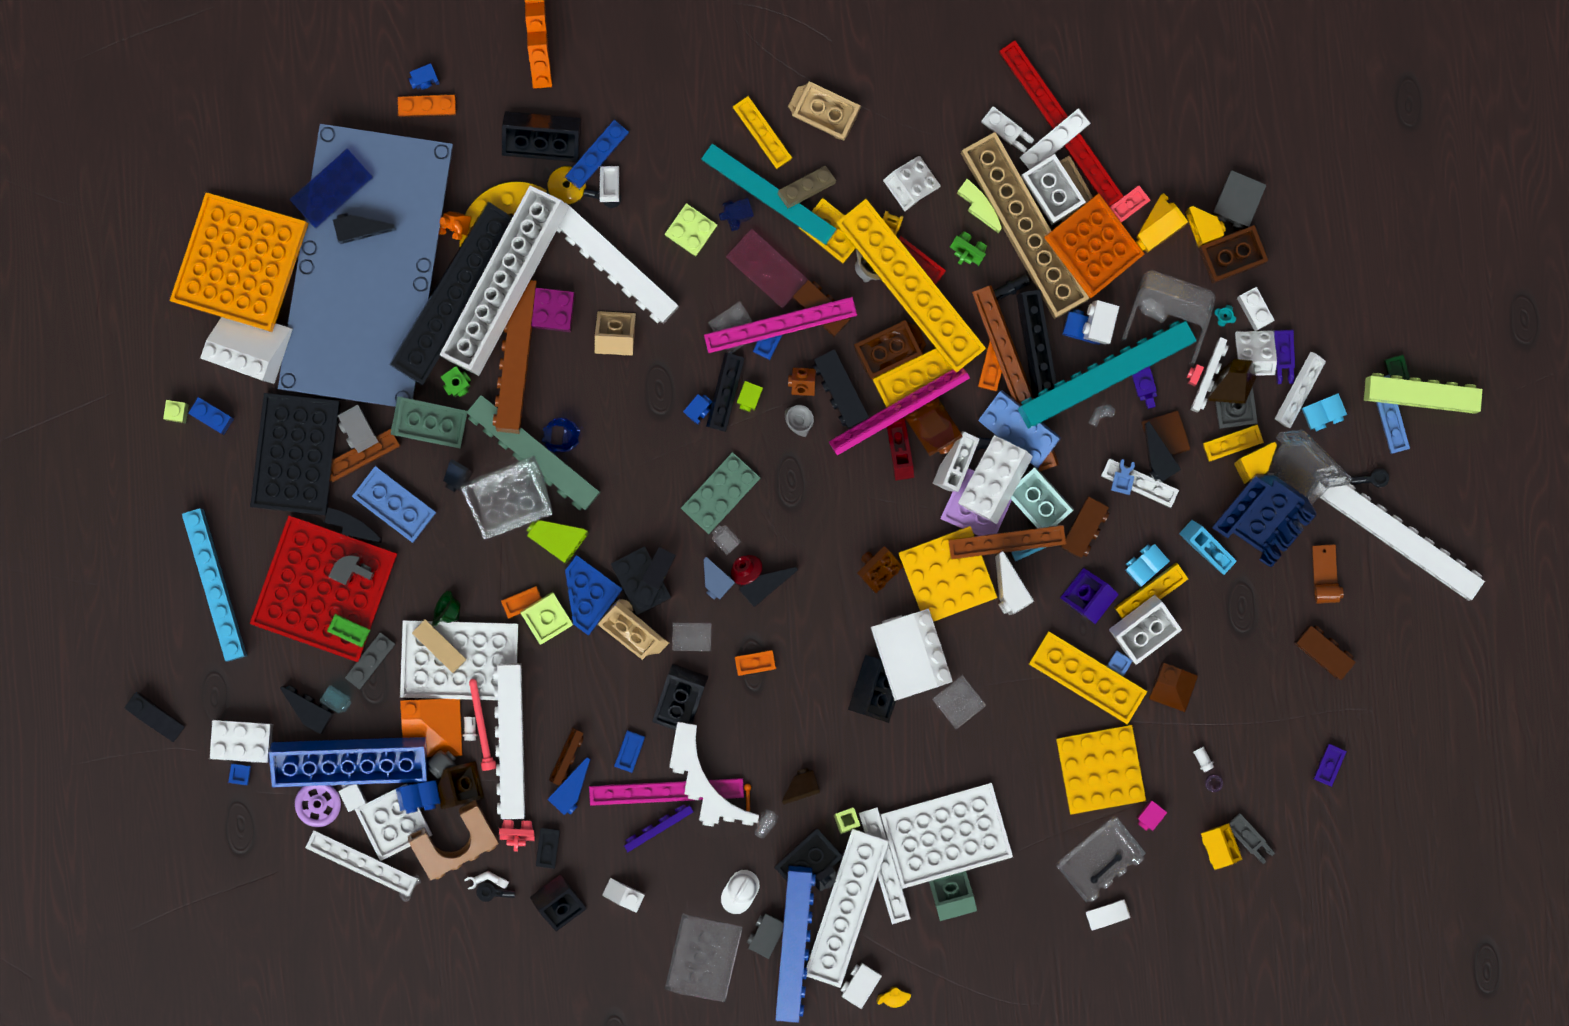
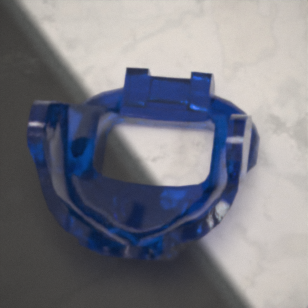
M556 418L550 421L547 427H543L544 436L542 441L546 443L547 448L552 452H567L579 444L580 430L574 422L567 418ZM553 426L564 428L562 445L551 443Z

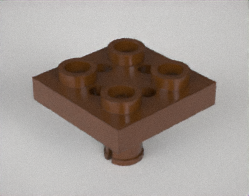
M884 546L875 556L870 552H866L862 556L861 560L866 565L857 574L871 590L877 593L885 587L886 583L893 576L899 573L903 566Z

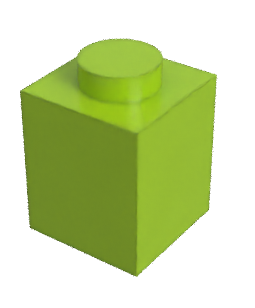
M745 381L737 404L740 405L739 408L750 412L751 409L755 411L763 388Z

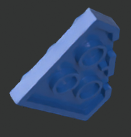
M576 555L565 570L573 625L589 636L623 589Z

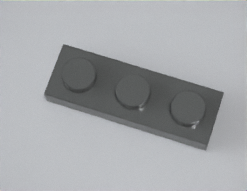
M380 632L360 657L359 662L346 675L345 679L361 690L396 644Z

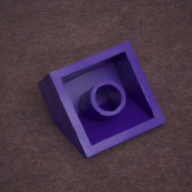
M1083 568L1061 596V599L1082 616L1096 624L1118 596V593L1106 582Z

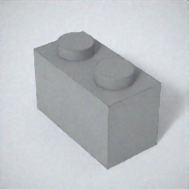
M358 405L338 415L341 421L338 425L343 434L347 433L348 438L346 440L351 449L355 448L360 453L379 442L366 416Z

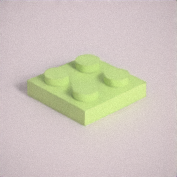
M686 203L664 235L696 257L718 225Z
M553 592L520 611L540 645L573 625Z

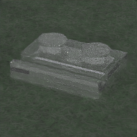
M673 623L672 651H711V623Z

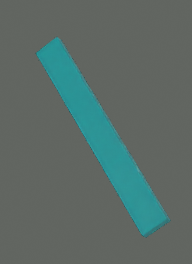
M711 144L701 158L706 164L824 245H827L837 231L835 227L800 203L787 208L778 196V188L714 144Z

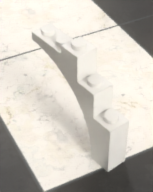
M677 722L669 768H673V772L680 774L688 771L684 794L688 795V799L699 800V797H703L699 818L700 821H703V825L714 826V823L718 824L720 816L723 817L724 821L734 822L735 819L742 820V824L753 826L754 822L758 823L759 814L745 811L731 804L709 783L697 756V725Z

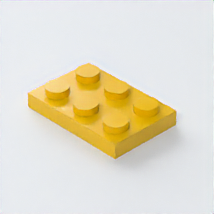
M822 198L811 212L837 229L827 245H824L800 227L799 229L844 264L856 248L836 224L845 215Z

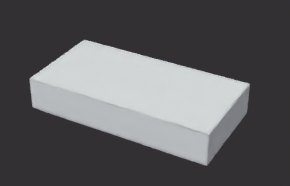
M600 166V202H619V166Z

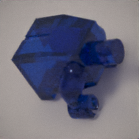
M748 198L736 201L735 203L731 200L723 203V207H725L724 212L719 214L721 221H728L730 227H732L731 231L738 230L740 222L749 221L754 217Z

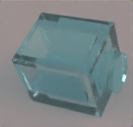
M329 685L319 700L338 714H341L342 711L346 712L351 705V702H349L351 697L333 685Z

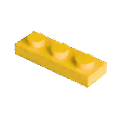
M1258 425L1203 443V447L1210 462L1262 444L1264 441Z

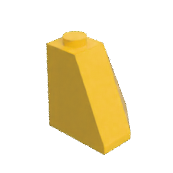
M1164 193L1157 200L1136 237L1138 240L1136 241L1137 245L1142 251L1145 250L1147 253L1188 223L1179 208L1174 203L1167 202L1168 197Z

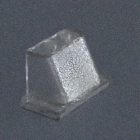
M1303 429L1279 432L1276 439L1282 445L1273 457L1266 473H1274V476H1277L1306 496L1312 505L1330 487L1349 485L1352 481V478Z

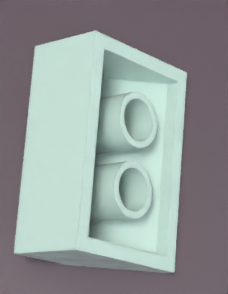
M1036 467L1020 480L1011 497V500L1037 528L1056 526L1074 510Z

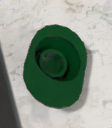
M446 591L437 602L432 621L433 627L440 621L451 623L459 619L461 605L452 596L451 591Z

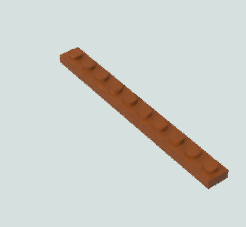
M989 285L973 291L972 294L1011 397L1022 406V401L1029 397L1033 400L1034 397L993 288ZM1054 450L1050 452L1041 464L1039 471L1059 465Z

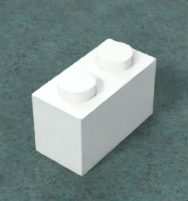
M1257 287L1237 297L1254 331L1275 321Z
M1098 300L1093 301L1087 311V315H1089L1088 322L1083 327L1084 339L1102 344H1110L1119 306Z
M861 963L860 966L856 964L851 972V975H853L850 982L846 981L840 990L843 992L841 996L860 1009H862L882 977L881 974L864 963Z

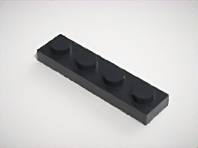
M730 353L724 354L706 427L726 432L744 357Z

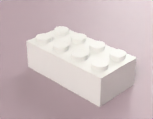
M994 435L958 503L965 509L997 524L1033 456L1026 450Z

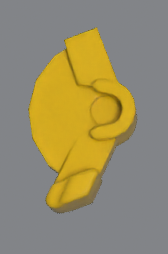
M891 987L888 992L878 995L876 1003L878 1005L885 1003L889 1007L898 1008L910 1000L911 994L901 991L897 987Z

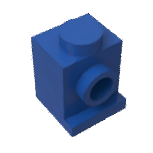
M431 63L411 71L412 77L408 78L413 89H427L432 86L431 83L433 82L436 85L440 84Z
M698 394L683 413L699 425L700 420L698 419L700 417L704 418L709 413L710 409L708 407L712 401L704 394L702 397Z

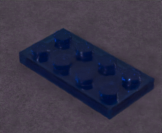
M346 149L297 192L290 201L317 229L370 182L373 176Z

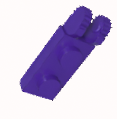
M1274 330L1277 356V384H1282V369H1288L1289 384H1294V331Z

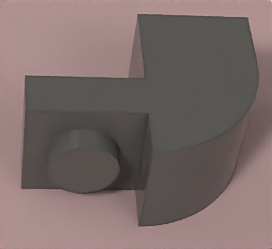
M345 556L334 564L328 577L348 586L354 573L371 581L375 573L371 572V567L363 563L361 566H358L361 558Z

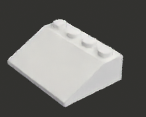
M221 317L207 338L200 358L274 384L293 329L275 323L273 332H269Z
M1001 552L995 556L998 593L1001 602L998 605L1004 614L1012 615L1034 601L1004 552Z
M929 609L871 627L895 701L953 682Z

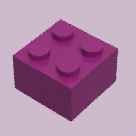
M536 288L531 326L537 329L571 332L575 293Z

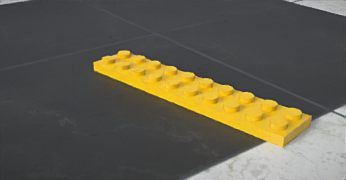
M867 199L836 222L838 227L956 373L986 349Z

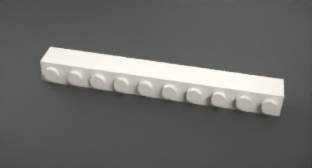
M1326 471L1322 474L1311 492L1468 601L1475 597L1485 582L1481 579L1482 575L1475 570L1469 571L1465 568L1466 564L1459 559L1455 561L1449 557L1450 553L1443 548L1439 550L1433 546L1435 543L1431 539L1420 537L1418 535L1419 531L1411 526L1407 528L1402 524V519L1396 515L1390 516L1387 514V509L1382 505H1374L1370 502L1371 498L1364 493L1360 495L1354 491L1356 488L1348 482L1344 484L1338 480L1340 477L1332 471L1328 473Z

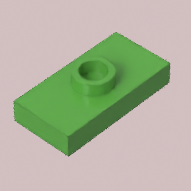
M337 614L334 615L327 632L362 648L371 631Z

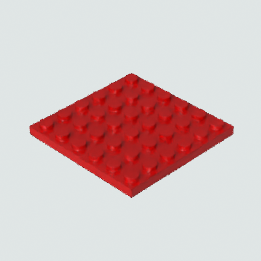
M288 515L250 624L359 662L366 641L362 648L327 632L335 614L371 630L398 554ZM345 556L361 558L358 566H361L363 563L371 567V572L375 573L372 581L354 573L348 586L328 576L334 564Z

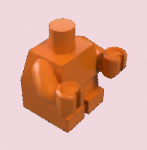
M452 211L443 213V217L440 218L439 234H446V228L454 232L452 235L453 239L461 240L462 235L468 234L471 216Z

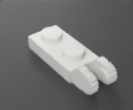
M992 107L981 121L990 130L996 132L999 137L1023 153L1027 149L1023 144L1016 141L1017 137L1020 135L1029 143L1034 141L1021 127L995 107Z

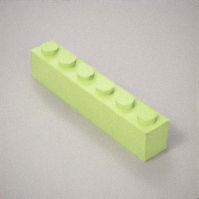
M1372 373V376L1366 377L1364 401L1475 414L1481 412L1482 389L1476 388V385L1465 384V387L1458 386V383L1446 382L1445 385L1439 384L1438 380L1421 382L1420 378L1403 380L1402 376L1391 375V378L1384 377V374Z

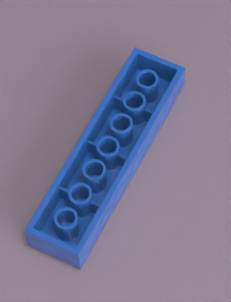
M426 737L271 742L269 750L272 787L427 782L428 777Z

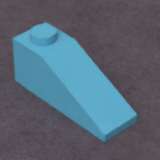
M1191 520L1179 533L1223 575L1236 563V560L1216 539L1195 521Z

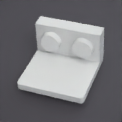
M920 156L897 168L883 180L904 211H907L919 200L941 187Z
M1273 331L1235 332L1238 359L1252 360L1256 375H1275L1277 356Z

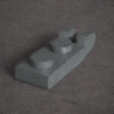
M1240 813L1229 822L1233 835L1262 864H1265L1266 860L1257 852L1261 846L1269 855L1273 856L1275 854L1265 843V839Z

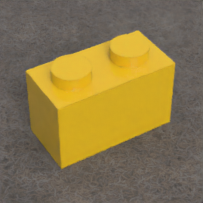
M1229 823L1201 833L1203 844L1206 846L1209 860L1214 870L1242 860Z

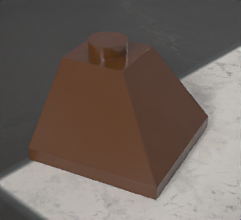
M1161 663L1149 699L1185 712L1198 676L1169 664Z

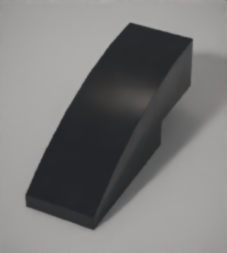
M332 508L327 509L325 523L342 526L343 535L382 542L380 536L362 521L342 511Z

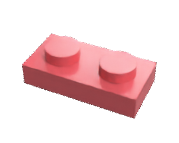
M1137 186L1113 204L1110 209L1122 223L1151 200L1142 188Z

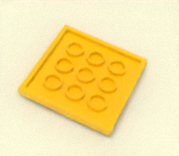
M971 526L898 552L920 611L929 609L933 622L997 598L982 556L951 559L948 540L974 537Z
M1132 725L1056 739L1070 815L1146 801Z

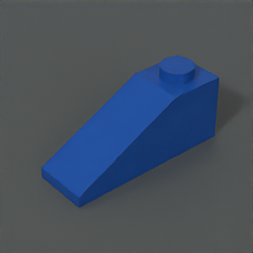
M589 757L547 799L563 815H566L567 812L571 815L578 807L576 803L579 801L591 759Z

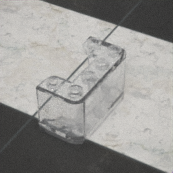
M1113 816L1062 857L1055 866L1085 902H1093L1100 896L1098 892L1102 887L1106 889L1113 883L1112 879L1116 875L1120 877L1128 871L1127 866L1132 864L1137 866L1145 859L1143 856L1146 852L1120 820ZM1116 854L1122 855V860L1116 862L1099 877L1097 883L1094 884L1090 881L1092 876H1096L1114 860Z

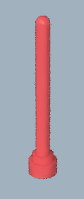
M471 679L469 685L483 753L481 769L482 771L496 769V760L490 754L477 681Z

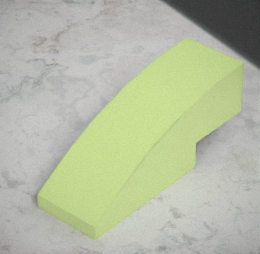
M966 179L957 194L972 204L968 209L971 214L999 233L1002 227L992 205L985 195L972 182Z

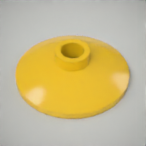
M564 166L556 169L549 177L548 191L550 195L562 200L564 203L573 204L582 198L586 183L580 190L571 182L568 188L563 187V183L568 181L565 176L573 168Z

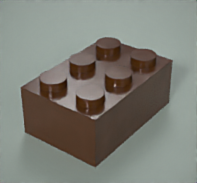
M1255 225L1198 248L1212 284L1268 262Z

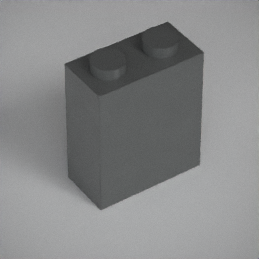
M1231 170L1212 215L1218 217V220L1223 223L1226 221L1233 223L1232 226L1236 229L1243 230L1248 228L1266 188V184Z

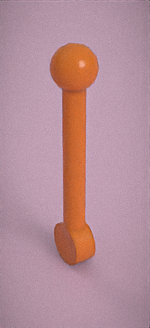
M745 784L746 811L750 812V790L752 787L750 784Z

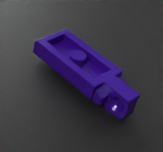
M1149 366L1132 375L1137 396L1140 401L1145 400L1147 409L1156 407L1153 397H1157V390Z

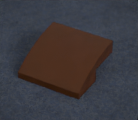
M1178 411L1141 422L1144 433V424L1147 422L1151 423L1171 455L1190 450Z

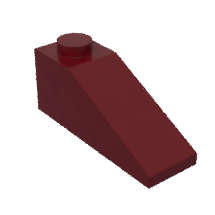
M901 418L887 426L895 481L914 478L913 461L905 418Z

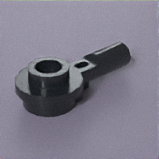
M584 189L583 196L600 200V192ZM620 193L619 202H603L604 205L608 208L617 207L621 202Z
M1375 469L1371 475L1350 477L1351 485L1372 483L1373 486L1381 488L1388 484L1389 474L1384 469Z
M487 882L480 884L476 891L477 897L484 902L491 901L494 897L515 898V890L495 889L491 883Z

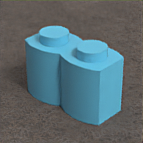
M1339 393L1302 408L1310 430L1315 428V431L1326 428V423L1332 421L1333 424L1339 423L1344 420L1343 416L1347 415Z
M1155 544L1152 546L1146 545L1140 551L1142 555L1139 558L1133 557L1126 563L1128 567L1125 571L1139 587L1143 586L1170 562Z

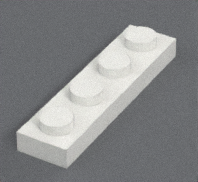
M1078 108L1025 152L1020 159L1029 170L1054 155L1089 126L1091 122Z
M1220 337L1216 343L1190 409L1194 412H1199L1200 409L1203 410L1208 400L1205 398L1207 391L1211 392L1215 382L1212 381L1214 373L1218 374L1222 365L1219 363L1221 355H1226L1229 347L1226 345L1227 340Z
M1310 352L1275 417V420L1285 427L1291 428L1326 362L1316 353Z
M1109 458L1101 477L1113 482L1115 472L1121 473L1120 463ZM1134 469L1130 471L1129 475L1134 476L1132 491L1169 508L1172 507L1179 492L1178 489L1162 482L1160 483L1158 480L1154 481L1153 478Z

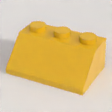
M1275 442L1240 458L1234 463L1244 484L1250 482L1256 474L1264 475L1268 471L1277 446Z

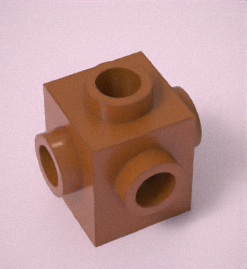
M793 368L792 375L788 376V387H792L791 395H815V369Z

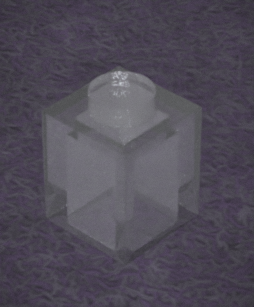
M719 525L712 532L714 536L711 539L726 555L741 543L726 525L724 527Z

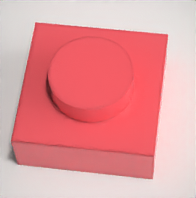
M1197 364L1194 368H1190L1187 374V378H1189L1188 384L1197 385L1204 369L1203 366Z

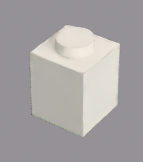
M359 784L342 785L343 789L338 791L348 812L368 803Z

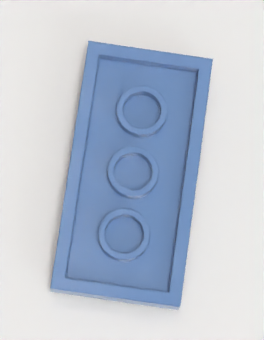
M1001 390L978 421L999 438L1030 453L1033 456L1030 463L1039 468L1061 437L1042 422L1028 429L1018 411L1021 405Z
M376 466L352 495L354 499L412 543L415 542L436 514L434 510Z

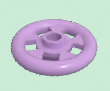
M332 785L303 786L296 795V813L300 820L309 826H326L332 823L340 812V796ZM316 789L318 794L310 797L309 791ZM326 791L332 797L329 801H327L326 798L322 796V794H324ZM316 800L321 802V806L319 808H316L314 806V802ZM303 801H308L309 809L303 810ZM327 806H330L332 808V811L329 815L324 813ZM311 812L319 814V818H310Z

